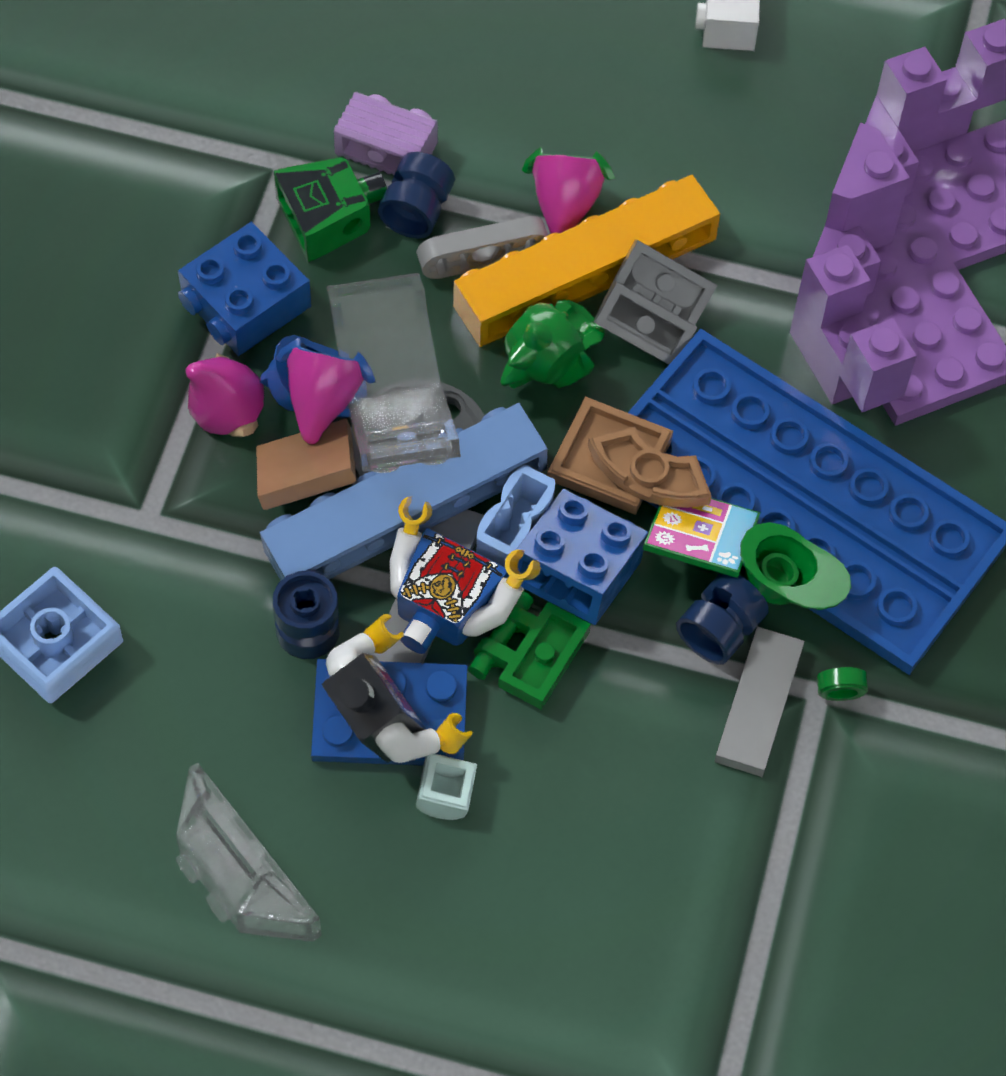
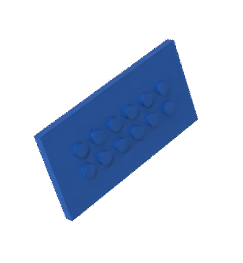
M701 328L628 412L673 430V438L666 454L677 457L696 455L711 493V498L761 512L757 524L772 522L785 525L842 562L850 574L851 589L846 600L836 607L810 610L908 675L912 673L1006 548V521ZM647 502L653 507L659 508V505Z

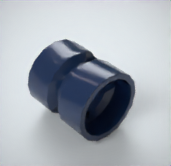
M418 151L407 153L402 157L395 171L392 184L388 186L379 205L378 213L380 219L387 227L405 237L417 239L429 236L441 213V204L447 200L454 185L455 176L453 171L445 162L428 153Z
M313 571L292 573L278 583L273 593V612L276 637L280 646L289 655L300 659H315L327 654L335 646L339 638L338 599L333 583L324 575Z
M719 573L702 592V600H696L676 622V628L681 639L698 656L716 665H724L742 645L744 636L750 635L766 617L769 609L763 595L748 580L740 575L736 578Z

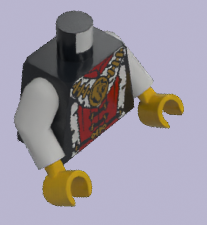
M383 614L364 633L354 636L335 647L329 653L326 659V666L330 677L322 683L323 688L362 744L385 762L389 763L392 760L393 762L404 763L435 754L439 749L448 754H455L472 736V731L462 732L456 728L463 719L458 713L449 714L436 731L431 728L426 729L377 657L373 655L374 652L378 654L385 653L404 635L402 631L394 635L386 629L385 623L392 618L390 614Z

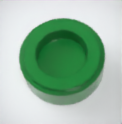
M840 667L822 671L817 675L818 695L823 699L831 701H847L860 698L868 692L867 672L854 667Z

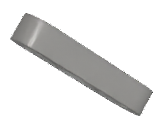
M533 216L432 237L420 244L417 249V256L423 274L431 279H440L463 274L471 269L484 268L499 261L511 251H522L539 243L548 234L542 219Z

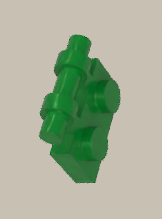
M522 592L506 622L494 628L489 637H483L474 650L476 657L469 666L468 671L474 677L484 680L492 667L504 669L498 679V687L542 710L589 635L591 624L550 602H547L539 616L528 612L534 603V599L528 593ZM514 632H522L526 636L516 651L506 646Z

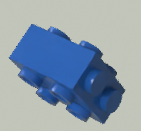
M252 221L178 270L181 288L178 296L185 309L192 315L198 313L205 320L207 328L215 341L220 345L227 344L238 356L311 307L310 281Z
M562 489L516 549L524 550V555L518 562V570L521 574L527 570L532 560H538L541 567L536 578L524 580L521 586L581 619L596 625L641 563L644 551L643 546L648 531L602 509L585 498Z

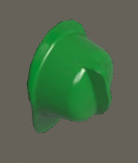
M772 522L757 524L746 531L740 542V556L745 566L746 580L759 590L767 603L775 605L794 603L807 609L823 610L836 607L846 600L851 589V580L844 564L832 554L808 541L789 527Z

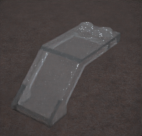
M419 273L327 286L338 356L353 359L360 352L368 361L375 377V383L369 384L365 380L362 382L354 398L347 406L363 472L388 473L397 470L400 466L417 463L438 465L446 462L449 458L461 457L459 438L440 383L427 314L425 290Z

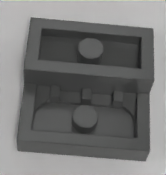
M635 239L600 306L594 323L663 362L670 364L691 340L697 329L695 324L717 285Z

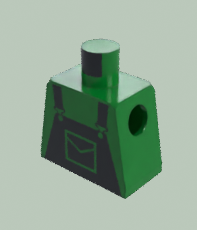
M342 157L274 170L276 199L307 262L314 261L367 233L371 228L369 204L382 200L387 190L385 180L380 172L357 179L347 159Z

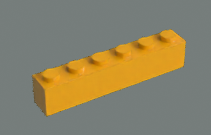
M693 174L678 181H668L656 191L640 198H630L624 201L618 208L600 216L592 215L584 219L579 225L560 234H549L539 243L522 251H511L499 261L484 268L471 269L465 272L459 279L454 280L453 307L479 347H482L506 336L513 324L530 305L534 306L540 302L552 304L555 307L558 300H571L579 303L609 289L635 239L672 260L716 240L721 213Z

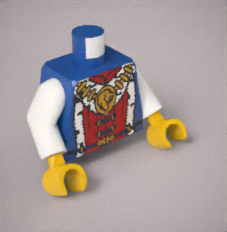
M412 497L404 498L399 505L398 513L402 521L405 522L404 528H399L390 558V590L398 602V615L409 622L403 631L404 635L400 639L401 642L410 650L424 654L436 636L452 645L458 646L468 636L477 637L504 624L524 591L521 586L524 580H532L539 575L541 570L539 561L532 560L527 570L521 574L518 570V562L523 557L524 550L510 552L506 557L505 567L429 528H426L423 534L418 532L419 526L425 524L431 518L432 507L429 502H425L421 517L415 520L409 515L408 511Z

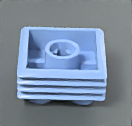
M52 567L0 611V658L48 703L55 702L123 642L120 625L58 567ZM48 632H51L54 635H58L61 633L60 636L54 639H45L44 635Z

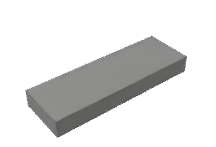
M761 627L756 628L714 762L763 777L802 652L803 640Z

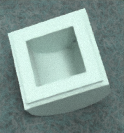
M439 754L426 756L416 801L417 809L426 815L440 819L456 820L465 817L469 810L477 764Z

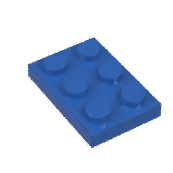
M317 659L311 749L312 761L424 766L425 757L404 763H397L392 760L387 763L362 744L323 688L322 683L330 675L327 670L326 659ZM379 661L426 729L431 728L436 731L449 714L458 713L463 719L456 728L459 731L465 732L467 665ZM464 745L455 754L445 753L441 749L435 754L464 761Z

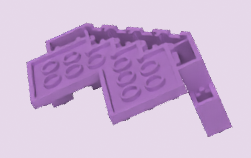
M1005 19L965 32L956 67L942 72L926 47L885 60L876 98L866 123H860L832 193L825 227L814 255L806 259L790 329L792 338L832 405L851 397L854 398L861 412L883 405L896 426L1006 383V345L958 271L1006 253V119L967 133L975 110L1006 100Z

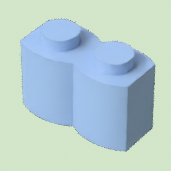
M526 465L512 473L503 487L501 502L489 509L479 524L476 553L505 567L507 555L517 549L554 501L555 479Z

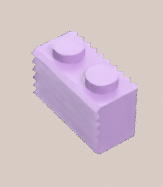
M354 92L353 98L350 99L349 105L346 106L345 112L342 113V117L339 118L338 125H335L334 129L335 153L339 157L344 156L347 160L352 159L355 163L360 162L363 166L368 165L371 169L376 167L379 171L384 170L387 174L392 173L393 175L404 155L417 151L431 155L438 143L437 120L432 119L423 110L411 109L409 111L392 105L385 97L377 94L366 96Z

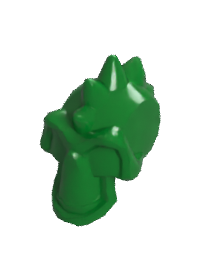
M558 300L555 307L552 304L540 302L534 306L530 305L506 334L504 346L508 361L500 380L501 385H509L510 388L515 389L534 380L539 383L553 384L555 387L562 388L577 382L593 371L594 362L585 353V350L601 342L606 334L605 329L594 323L595 318L584 306L571 300Z

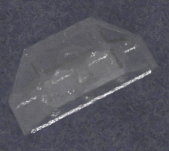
M197 762L191 766L188 772L176 833L180 851L176 861L184 875L193 884L198 880L202 882L210 893L205 898L214 914L222 923L230 919L240 933L311 942L321 937L320 917L273 860L208 777L200 764Z

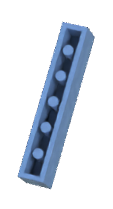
M520 403L507 409L504 407L496 408L487 413L481 422L465 430L462 428L454 429L446 433L439 440V443L423 451L412 450L400 457L395 465L379 473L377 471L368 472L360 476L353 486L337 494L326 493L315 499L309 508L293 516L286 514L274 519L265 530L260 532L264 552L280 581L287 575L298 571H313L324 575L329 580L394 546L398 529L404 528L405 522L402 521L398 513L399 505L404 498L412 497L408 511L409 515L415 520L421 517L424 503H430L432 516L425 524L419 526L418 532L422 533L426 528H431L502 492L506 481L518 468L526 465L539 472L546 470L548 448Z

